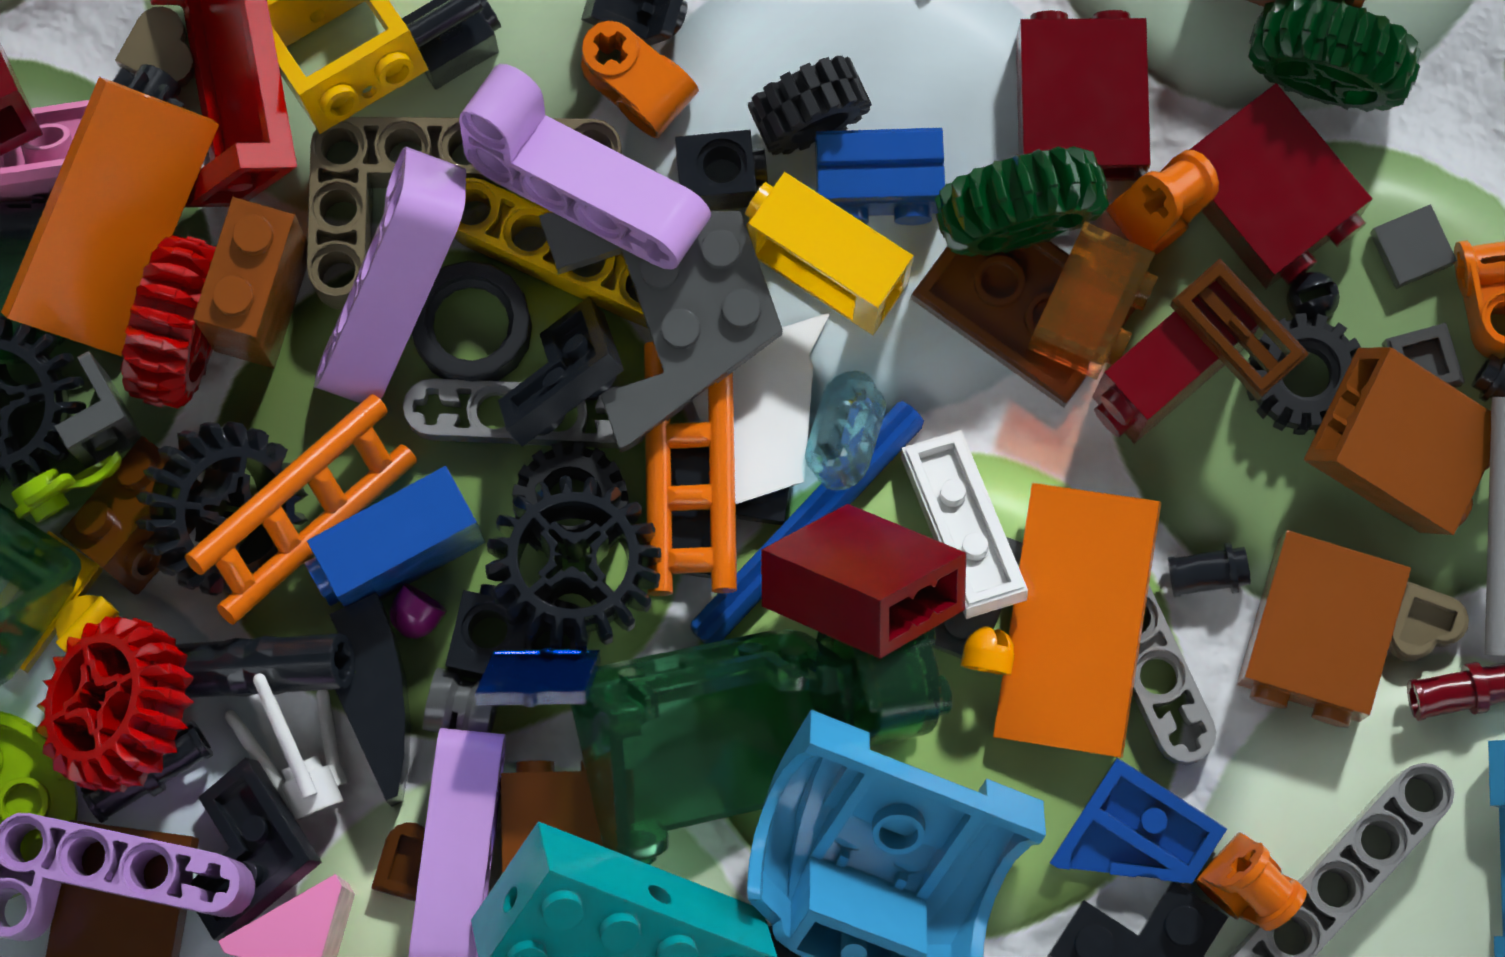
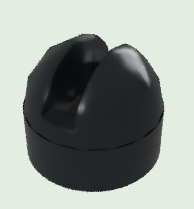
M1321 272L1304 273L1293 282L1287 293V306L1291 315L1294 317L1295 314L1306 313L1307 319H1314L1317 314L1327 316L1329 319L1339 304L1340 295L1338 287L1333 279ZM1325 287L1329 295L1312 299L1303 304L1299 297V294Z

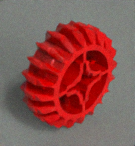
M173 235L165 237L151 253L149 264L143 269L140 285L136 287L135 300L130 308L129 323L124 331L126 339L121 352L124 359L120 370L123 376L122 383L125 391L131 397L143 399L145 404L163 408L165 405L179 409L192 399L193 394L199 390L202 376L206 375L207 364L213 349L193 320L216 246L208 245L205 240L187 236V238Z
M107 616L103 618L101 623H86L81 639L68 637L66 655L53 657L56 670L51 679L43 680L48 687L46 699L36 706L45 713V719L36 730V732L46 738L42 754L52 759L54 771L61 773L68 780L77 782L76 784L79 787L93 791L99 789L109 793L115 791L124 793L128 787L132 786L144 787L149 773H162L163 755L178 753L174 739L178 730L188 729L182 721L184 710L194 703L185 694V689L194 678L184 669L188 655L176 647L175 638L169 636L167 632L153 627L152 623L138 618L130 620L124 617L112 618Z

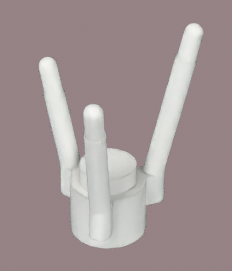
M260 673L256 674L253 677V683L289 764V767L282 770L285 780L234 710H229L225 714V719L235 732L236 737L250 757L259 761L286 806L290 807L296 821L343 802L338 787L348 783V780L340 763L328 690H318L316 693L326 766L322 767L318 756L306 760L302 759L266 677Z

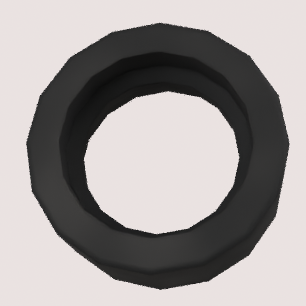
M467 260L446 265L440 269L413 328L412 336L419 356L431 372L442 379H458L472 382L478 380L499 381L518 367L528 351L532 322L525 294L511 275L492 264ZM467 288L486 290L496 296L506 308L509 320L507 336L499 349L488 357L473 361L458 359L447 353L437 341L433 327L436 311L443 300L455 291Z

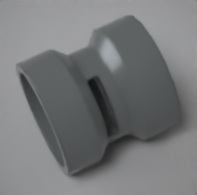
M437 668L428 693L423 730L439 733L440 728L491 733L499 704L501 681L483 677L475 682L462 680L456 671Z

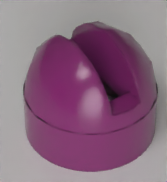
M406 583L398 591L389 610L392 625L404 637L413 639L429 635L438 626L447 612L434 598Z

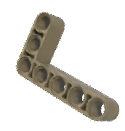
M349 117L319 134L317 129L315 130L310 144L307 270L309 280L324 304L330 308L342 310L372 242L373 188L388 187L395 163L389 160V156L396 145L402 142L416 143L422 148V153L466 168V178L482 179L500 188L507 189L483 176L472 165H461L452 160V154L455 149L463 144L459 118ZM552 118L622 154L620 137L614 127L607 122L597 119ZM348 141L359 146L356 156L348 163L339 165L331 163L326 159L330 148L338 142ZM348 202L357 207L356 215L346 225L334 226L325 222L326 212L336 203ZM346 263L356 269L354 278L344 287L332 288L323 283L324 274L334 264Z

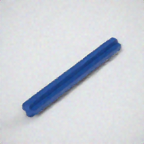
M904 401L898 402L737 572V591L733 593H718L691 621L690 629L693 634L710 648L717 647L762 599L761 549L846 504L850 505L922 429L924 420L921 415Z

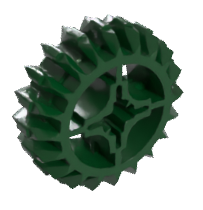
M1275 0L1265 3L1261 15L1257 17L1249 40L1251 47L1248 58L1253 62L1252 67L1259 74H1263L1268 82L1280 84L1284 87V91L1295 92L1305 98L1317 100L1327 105L1341 106L1345 110L1358 108L1365 112L1373 111L1374 109L1385 111L1392 109V107L1403 105L1405 99L1408 98L1409 92L1412 90V86L1416 83L1420 70L1418 62L1421 50L1417 47L1418 41L1411 34H1407V30L1402 25L1391 24L1386 16L1367 12L1366 7L1356 8L1347 5L1344 0L1340 3L1328 0Z
M1058 146L1046 151L1038 149L1032 153L1016 154L1012 158L994 161L993 164L985 167L973 168L972 172L967 175L957 176L952 183L946 184L935 198L938 211L936 219L940 233L943 234V238H945L951 252L970 257L979 254L989 256L998 252L1006 254L1015 249H1027L1032 245L1049 242L1051 239L1059 236L1069 235L1071 231L1084 228L1089 222L1097 220L1109 206L1106 193L1108 186L1102 167L1098 165L1094 152L1075 146L1066 149Z

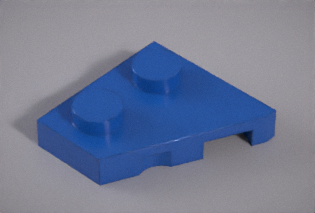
M1117 757L1050 860V864L1059 869L1110 873L1111 875L1139 876L1192 884L1225 834L1227 827Z

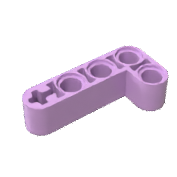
M507 64L495 66L460 113L459 122L464 153L469 163L479 173L653 265L670 270L677 268L710 220L711 212L703 199L690 189L546 116L541 89L527 74Z
M406 146L402 149L386 190L384 215L321 357L314 382L315 388L358 403L364 401L370 394L382 399L458 230L465 206L466 168Z
M440 728L408 957H478L471 919L488 896L501 794V773L504 771L505 734Z
M16 813L7 817L0 824V937L16 941H31L40 937L49 928L53 919L61 883L218 917H232L242 913L250 905L255 894V881L251 871L243 863L218 853L31 813ZM37 828L43 838L42 849L33 860L26 862L20 852L21 842L29 831ZM100 842L105 850V861L102 868L88 876L82 866V856L91 844ZM163 855L168 864V874L160 886L150 889L144 880V869L153 857ZM193 873L214 879L222 877L230 880L227 893H214L192 886ZM21 893L27 903L26 914L17 925L11 927L4 915L5 906L13 895Z

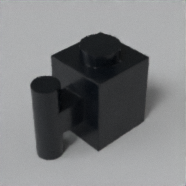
M432 0L402 18L429 69L424 73L435 90L499 52L494 31L501 28V24L487 0Z

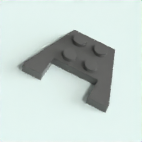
M710 211V220L677 268L672 270L653 265L555 213H546L539 216L558 275L619 254L623 256L663 370L662 374L601 394V399L620 453L631 449L641 441L643 436L663 421L671 419L683 410L687 403L715 382L719 383L782 335L783 329L741 211Z

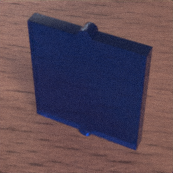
M544 648L540 651H493L475 692L476 705H524L525 707H535L537 705L586 704L601 662L600 650L578 651Z

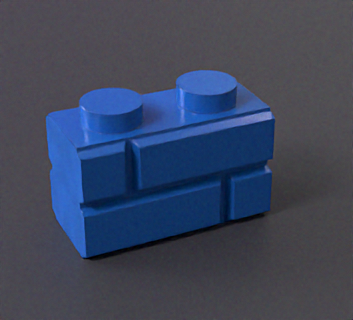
M943 129L816 131V192L865 224L869 223V216L894 215V222L900 225L929 223L932 221V214L938 213L935 198L945 186Z

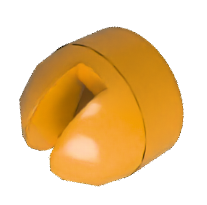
M989 626L981 627L968 636L963 647L960 666L971 670L1010 676L1014 662V644L1009 635L1001 629L993 630Z

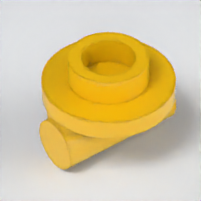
M83 595L70 600L64 605L57 617L56 634L58 640L56 644L67 653L68 637L81 639L86 623H101L105 616L112 618L120 617L119 612L103 596Z

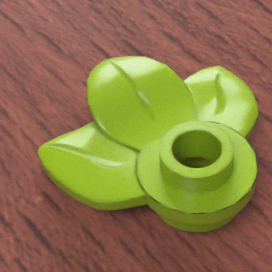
M116 451L112 456H108L103 461L75 475L70 473L60 475L56 468L38 475L11 493L18 505L14 513L18 519L31 514L36 524L50 518L70 505L64 494L74 488H85L94 485L117 472L122 463L121 456Z

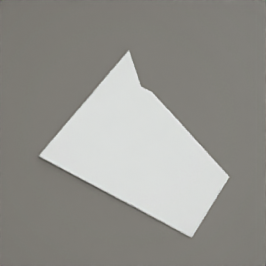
M831 312L782 327L783 332L779 338L733 371L736 504L805 481L813 364L809 355ZM707 388L692 400L701 422H709Z

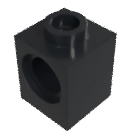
M751 129L675 137L679 184L690 189L703 199L710 211L748 207L757 192L756 187H761L765 182L768 183L765 149H752ZM725 159L733 162L740 172L730 182L717 183L705 174L707 166L713 161Z

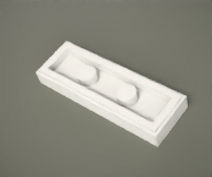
M962 430L903 447L901 459L933 538L966 552L965 610L963 611L965 618L968 619L1027 601V586Z

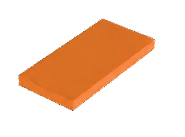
M99 77L1 313L7 319L122 356L121 352L126 339L124 331L129 323L130 308L135 300L136 287L140 285L143 277V269L149 264L151 253L157 248L158 244L165 237L173 235L219 124L208 117Z
M1032 483L1019 565L1020 572L1028 589L1027 601L1013 605L1009 637L1014 644V662L1011 675H1002L993 737L1123 758L1161 510L1160 501Z

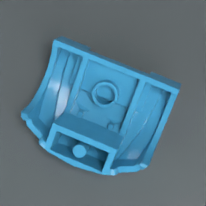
M810 710L786 750L773 776L754 833L749 859L748 901L772 924L775 939L801 957H984L987 923L995 898L1008 871L1026 850L1033 845H1039L1046 836L1044 802L987 778L977 792L870 750V732Z

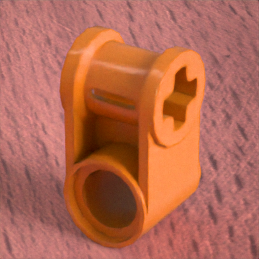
M605 21L597 23L588 30L583 39L581 69L586 81L616 105L636 127L653 138H659L699 92L694 80L679 65L664 55H660L631 31L629 27L620 22ZM614 49L621 51L620 64L613 59L608 60L604 65L598 62L599 50L605 54H610Z
M1185 150L1173 157L1160 172L1150 171L1138 178L1128 190L1108 206L1106 212L1144 261L1148 260L1167 248L1189 228L1188 224L1216 197L1219 190L1216 170L1203 154L1195 150Z
M1468 240L1456 242L1454 247V255L1457 259L1454 264L1459 290L1464 299L1471 340L1482 356L1488 358L1493 354L1497 358L1502 359L1505 357V336L1499 334L1493 328L1490 316L1494 314L1505 315V241L1471 246Z
M1238 832L1195 879L1199 888L1234 919L1241 918L1265 931L1274 930L1290 920L1303 905L1307 890L1297 880L1281 874V868L1272 859L1270 852L1262 843L1253 841L1241 832Z

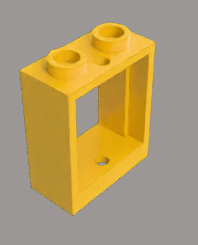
M267 0L280 74L319 134L348 119L353 114L429 70L410 30L389 0ZM365 1L385 31L306 77L286 47ZM372 86L368 92L363 93L365 88Z
M785 171L774 187L765 182L756 192L745 211V215L750 217L746 227L760 262L871 335L875 334L908 286L914 255Z

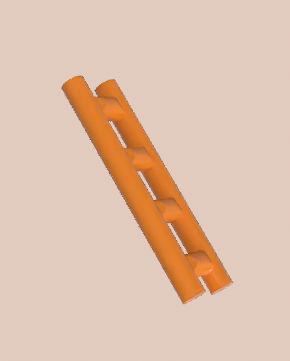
M653 341L644 344L645 379L663 373ZM733 372L719 383L715 382L708 388L709 422L670 424L669 419L668 421H663L645 435L646 523H653L655 527V537L647 545L659 547L662 554L661 562L648 567L660 574L659 587L647 589L648 595H672L673 574L711 572L712 592L733 593L737 591ZM709 447L710 484L671 486V449ZM710 510L711 547L672 549V511Z
M370 394L185 555L188 565L199 575H203L214 565L219 570L232 593L217 605V610L231 625H235L314 555L307 542L308 539L366 509L417 463L414 453L403 444L397 446L391 453H388L373 426L388 413V410L383 401L376 395ZM354 444L369 472L343 493L328 465ZM308 483L324 512L298 534L282 505ZM262 524L278 552L252 574L235 546Z

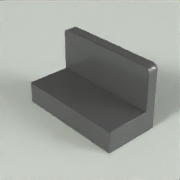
M89 351L77 358L101 401L55 425L66 448L86 469L103 461L108 456H112L116 451L120 455L131 449L142 437L111 378Z

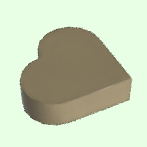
M163 6L152 7L144 11L137 19L115 59L117 65L133 74L143 64L155 66L174 78L180 88L187 85L194 75L193 55L184 43L186 31L178 14L172 9Z
M1407 582L1389 651L1393 656L1402 661L1413 662L1424 658L1433 651L1435 646L1446 647L1453 645L1465 635L1468 629L1469 617L1466 608L1453 597Z

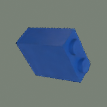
M444 466L308 539L307 542L315 558L305 562V565L328 604L332 606L341 602L346 607L376 592L380 599H383L399 590L404 583L410 584L485 544V540L476 519L447 466Z

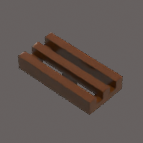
M1218 259L1175 297L1170 304L1172 309L1258 401L1309 355L1304 347L1221 259ZM1217 281L1286 355L1282 361L1278 362L1209 288L1213 282ZM1196 297L1267 372L1264 377H1261L1195 306L1192 301Z

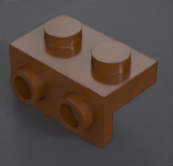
M143 436L121 460L122 463L117 472L102 482L59 533L134 595L139 594L160 571L157 565L162 556L147 553L143 545L154 532L142 530L135 523L142 516L150 514V506L139 503L135 497L140 492H152L154 482L148 480L143 470L148 469V467L158 469L164 467V463L157 450L159 448ZM198 479L195 480L190 491L196 489L201 484ZM205 505L204 509L210 511L214 505ZM185 514L188 534H190L194 530L195 524L192 518Z

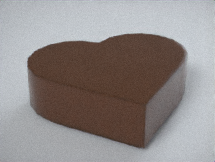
M406 822L397 825L390 831L385 840L371 889L410 901H416L425 827L418 823Z

